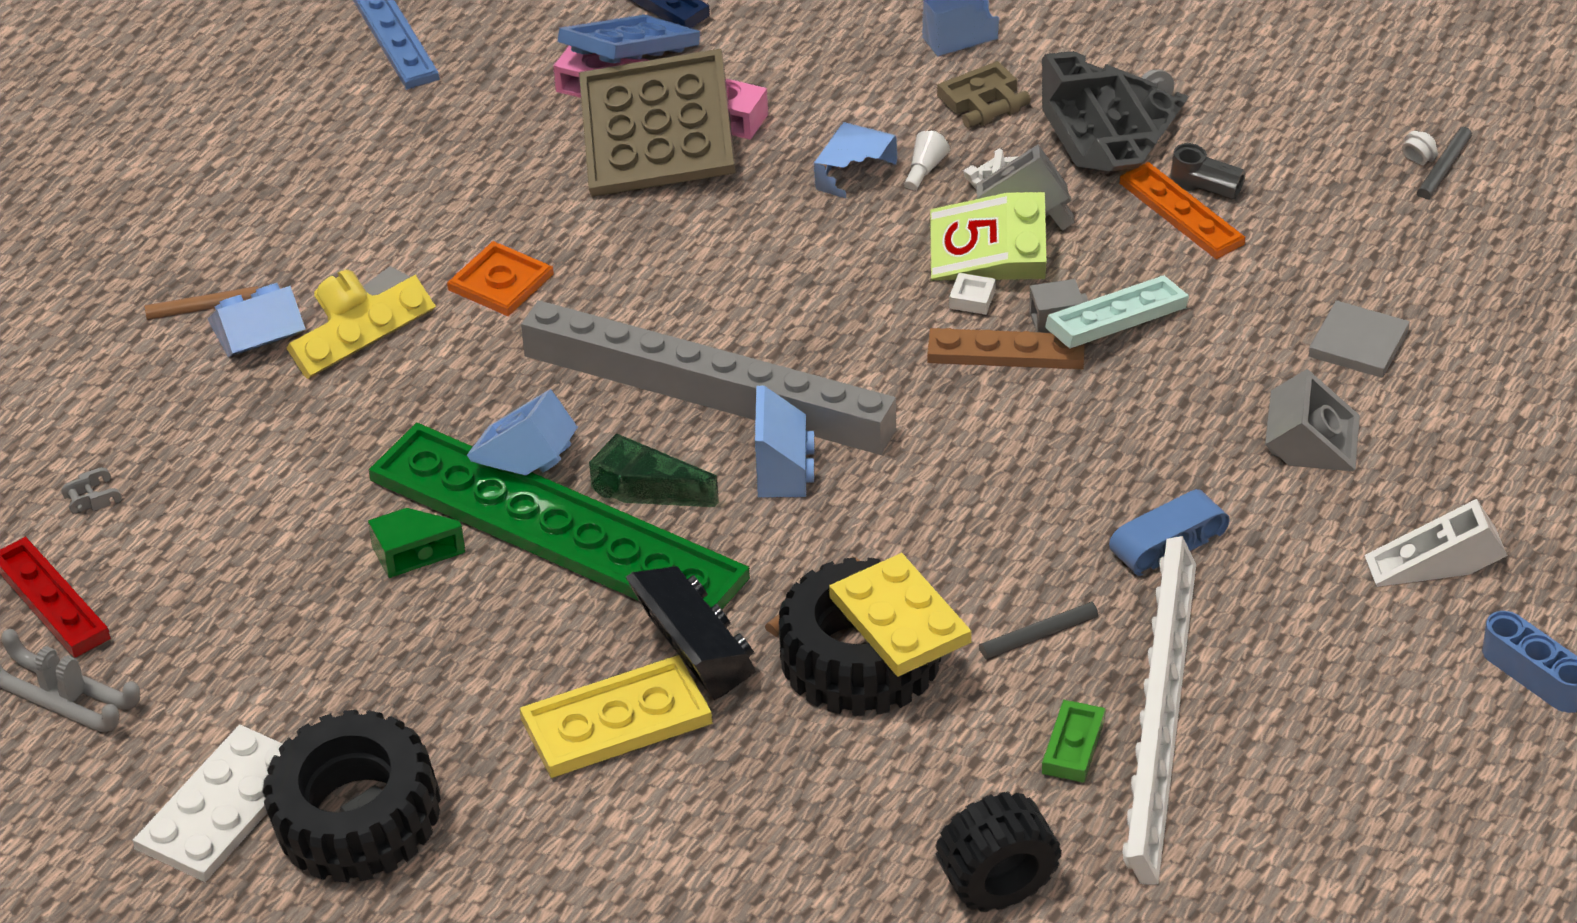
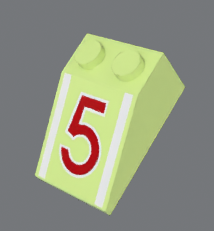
M1045 192L1003 193L930 209L931 280H956L958 273L994 278L996 280L1045 279L1047 263Z

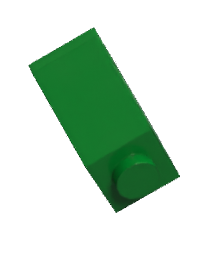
M404 508L368 520L372 548L388 578L466 553L462 525L459 520L410 508Z

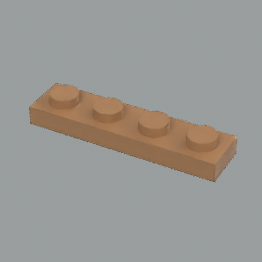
M930 328L927 363L1084 369L1085 344L1068 348L1052 333Z

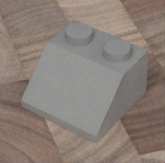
M1306 369L1271 390L1265 445L1274 456L1280 457L1289 466L1353 472L1356 469L1360 415L1311 371Z

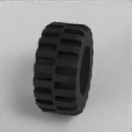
M856 557L844 558L843 563L834 564L831 561L823 564L820 567V571L815 572L811 570L800 579V584L796 582L787 592L786 599L781 603L778 622L780 660L784 676L790 680V686L799 695L806 692V701L817 707L821 703L827 704V710L832 713L841 714L842 709L852 710V716H865V710L876 709V713L879 715L890 712V705L897 704L901 708L912 702V693L920 696L929 688V681H933L939 671L941 657L897 677L869 643L850 644L830 637L840 630L855 626L830 598L829 585L880 563V559L868 557L867 561H856Z
M358 710L343 711L341 716L333 717L332 714L319 717L320 722L312 726L309 723L305 724L297 730L298 736L293 740L288 737L278 749L280 756L274 755L267 768L268 775L263 782L265 808L284 854L288 855L291 862L300 870L305 871L308 868L311 876L323 880L330 875L334 882L349 883L350 878L357 877L362 882L374 879L373 874L382 871L388 874L397 870V863L403 859L408 862L419 852L417 846L427 843L433 833L431 826L436 825L440 815V789L426 746L422 745L420 736L413 729L405 727L404 722L392 716H388L385 720L383 713L367 710L366 715L359 714ZM359 780H376L386 783V786L376 798L357 809L344 812H330L319 809L322 801L331 792L347 783Z

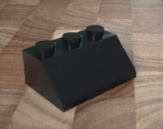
M678 566L632 572L626 576L628 583L648 617L677 654L680 655L681 659L714 701L726 695L756 673L749 659L754 654L753 649L741 633L733 637L726 627L731 625V622L717 604L710 608L703 598L708 596V594L694 575L687 579Z

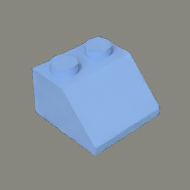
M756 386L755 452L758 497H806V483H814V458H807V455H815L814 431H807L805 413L766 386Z
M549 389L489 425L467 456L471 462L522 475H528L538 468L541 472H545L561 460L559 454L571 446L570 438L578 426L554 392Z

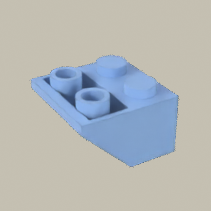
M278 283L257 289L256 293L251 294V299L245 301L242 295L219 302V305L215 306L216 311L207 318L228 357L300 334L306 330L291 286L280 289Z

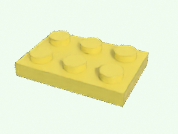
M903 553L829 585L832 601L897 677L971 643V630Z

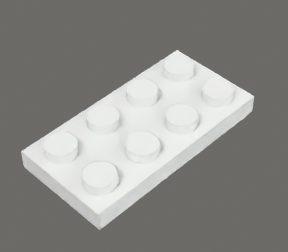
M239 724L133 839L135 850L206 882L267 814L264 804L263 782L268 775L267 768L274 755L280 756L278 749L282 743Z

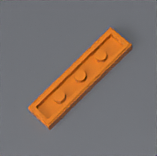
M1150 162L1120 176V184L1213 258L1218 259L1245 245V236Z

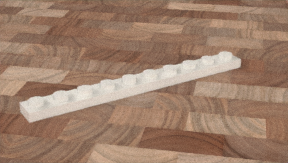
M1183 536L1168 538L1166 540L1165 556L1160 558L1162 579L1161 586L1156 588L1158 611L1157 616L1152 619L1154 642L1153 647L1148 649L1150 673L1149 678L1144 680L1146 705L1145 710L1140 712L1141 742L1136 744L1137 775H1133L1131 780L1134 795L1133 806L1127 812L1129 838L1128 842L1123 844V859L1126 867L1134 871L1140 884L1146 885L1159 884L1196 563Z

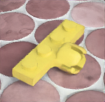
M346 269L337 272L339 275L337 278L330 276L321 282L314 291V297L327 315L328 322L290 342L286 347L302 374L309 379L432 311L436 306L417 276L413 275L374 296L365 291L355 273L351 270Z

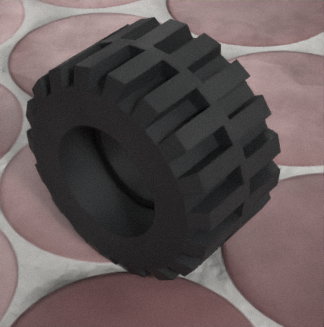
M1001 792L997 796L991 794L983 797L982 800L976 803H970L965 806L966 809L962 812L956 813L951 818L952 822L944 826L940 832L942 837L936 842V858L961 902L965 903L972 910L977 908L980 912H988L992 909L1001 910L1007 906L1023 902L1024 899L1029 896L1032 897L1039 891L1038 889L1049 882L1052 878L1050 875L1057 871L1060 864L1058 862L1062 855V850L1059 847L1060 843L1035 802L1030 797L1026 798L1024 794L1018 792L1013 795L1010 792Z

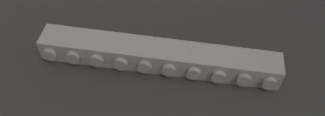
M540 300L537 301L521 323L525 357L756 420V386H766L806 414L807 431H814V437L882 455L896 431V397Z

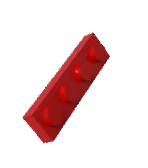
M26 536L0 549V575L74 658L111 639L109 629Z

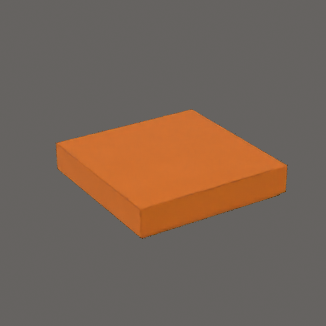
M492 241L447 282V286L451 292L509 316L554 275L553 266Z

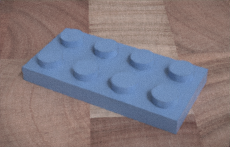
M638 15L559 28L557 42L571 46V51L575 53H595L599 55V60L620 63L621 58L642 59L644 54L661 56L664 51L683 52L685 47L699 45L701 31L649 15Z

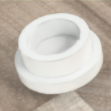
M1411 131L1406 135L1405 143L1402 145V151L1406 158L1423 166L1428 161H1434L1438 156L1436 142L1428 133Z

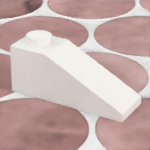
M1475 499L1366 554L1365 558L1376 586L1380 587L1470 575L1506 557L1507 553L1496 527L1479 501Z

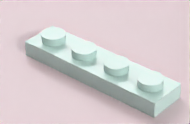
M1163 275L1049 314L1045 328L1068 348H1073L1185 309L1189 295Z

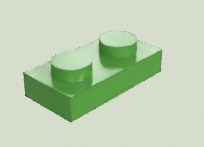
M1063 699L1042 761V774L1085 783L1105 721L1106 708Z

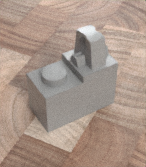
M1039 144L976 184L978 199L1003 193L1045 192V217L1050 215L1062 231L1075 223L1074 214L1067 205V203L1072 201L1068 193L1067 183Z

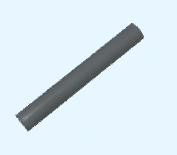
M1459 128L1418 189V197L1430 200L1472 137V132L1469 128Z
M1093 602L1086 603L979 644V650L987 660L1098 617L1097 607Z

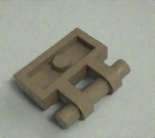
M999 61L937 84V96L955 114L967 110L970 111L962 115L963 123L967 128L977 124L985 126L992 123L993 118L1005 113L1009 116L1020 111L1021 107L1031 102L1030 95L1026 90L1014 93L1017 91V79ZM995 99L997 100V101L994 102V103L987 104V102H989V101H992V100H995Z

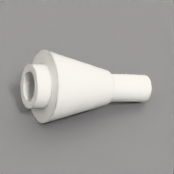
M922 131L917 134L911 171L904 182L905 188L917 191L924 176L950 152V146L943 135L936 131Z

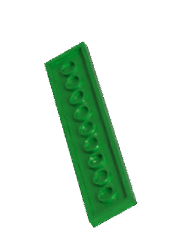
M418 422L368 469L370 481L636 600L638 598L628 583L626 576L637 571L678 566L687 579L694 575L708 594L703 599L711 608L717 604L721 609L730 602L750 579L749 566L533 472L528 475H522L471 462L467 454L473 446Z

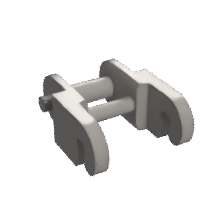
M101 467L78 475L79 479L68 482L62 487L61 493L63 497L71 498L72 500L69 504V509L73 514L89 508L95 511L107 507L111 504L109 500L111 497H113L115 503L121 501L122 496L119 490L115 488L101 492H93L92 490L93 486L100 484L98 479L100 476H102L104 482L110 481L111 475L108 469ZM85 492L88 493V494H86V495H83V496H80V497H79V494H82V493H85Z

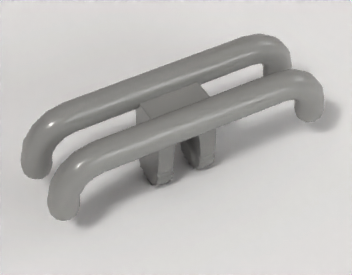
M7 629L1 635V640L7 653L19 665L35 672L40 686L37 687L9 674L0 665V688L11 694L100 732H108L115 729L119 723L118 708L122 710L132 709L140 701V688L136 682L129 681L124 684L122 692L82 675L78 659L67 655L61 658L60 661L57 655L58 652L48 646H43L35 655L23 646L15 630ZM83 693L107 705L102 708V713L99 714L74 703V701Z

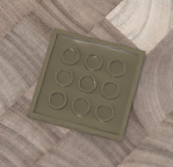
M721 48L579 72L588 187L591 197L736 173L724 58Z

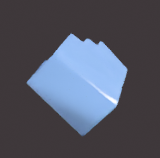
M923 0L922 38L937 56L998 39L999 17H992L989 12L988 0Z
M843 122L814 162L816 190L846 198L845 190L836 187V179L827 176L832 166L844 168L848 166L850 161L863 162L866 157L878 158L896 165V135Z

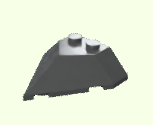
M1074 51L1045 54L1042 58V111L1076 167L1104 171L1139 168L1189 98V96L1179 92L1171 96L1165 91L1158 90V84L1105 64L1102 69L1087 63L1085 55Z

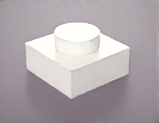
M958 273L949 296V309L986 315L996 291V279Z

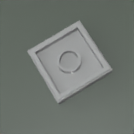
M1336 300L1309 347L1308 357L1383 378L1409 331L1410 321Z

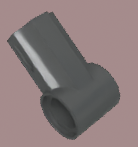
M1183 143L1174 149L1170 172L1171 180L1186 191H1193L1199 188L1232 199L1237 198L1245 181L1246 171L1244 169L1208 158L1206 151L1197 144Z

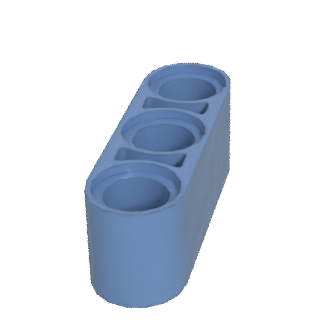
M1196 489L1125 523L1113 533L1109 547L1137 576H1142V571L1150 567L1154 570L1160 566V558L1165 556L1166 540L1168 538L1183 536L1191 551L1209 542L1208 538L1216 534L1218 536L1223 535L1228 528L1230 519L1202 490Z
M1510 611L1492 613L1486 622L1482 647L1484 657L1555 709L1567 713L1577 712V656L1519 615Z

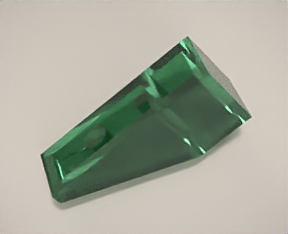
M617 433L589 461L591 488L604 498L612 497L624 503L715 507L719 503L717 475Z

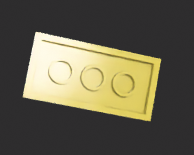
M680 655L520 707L521 721L550 778L712 724V712Z

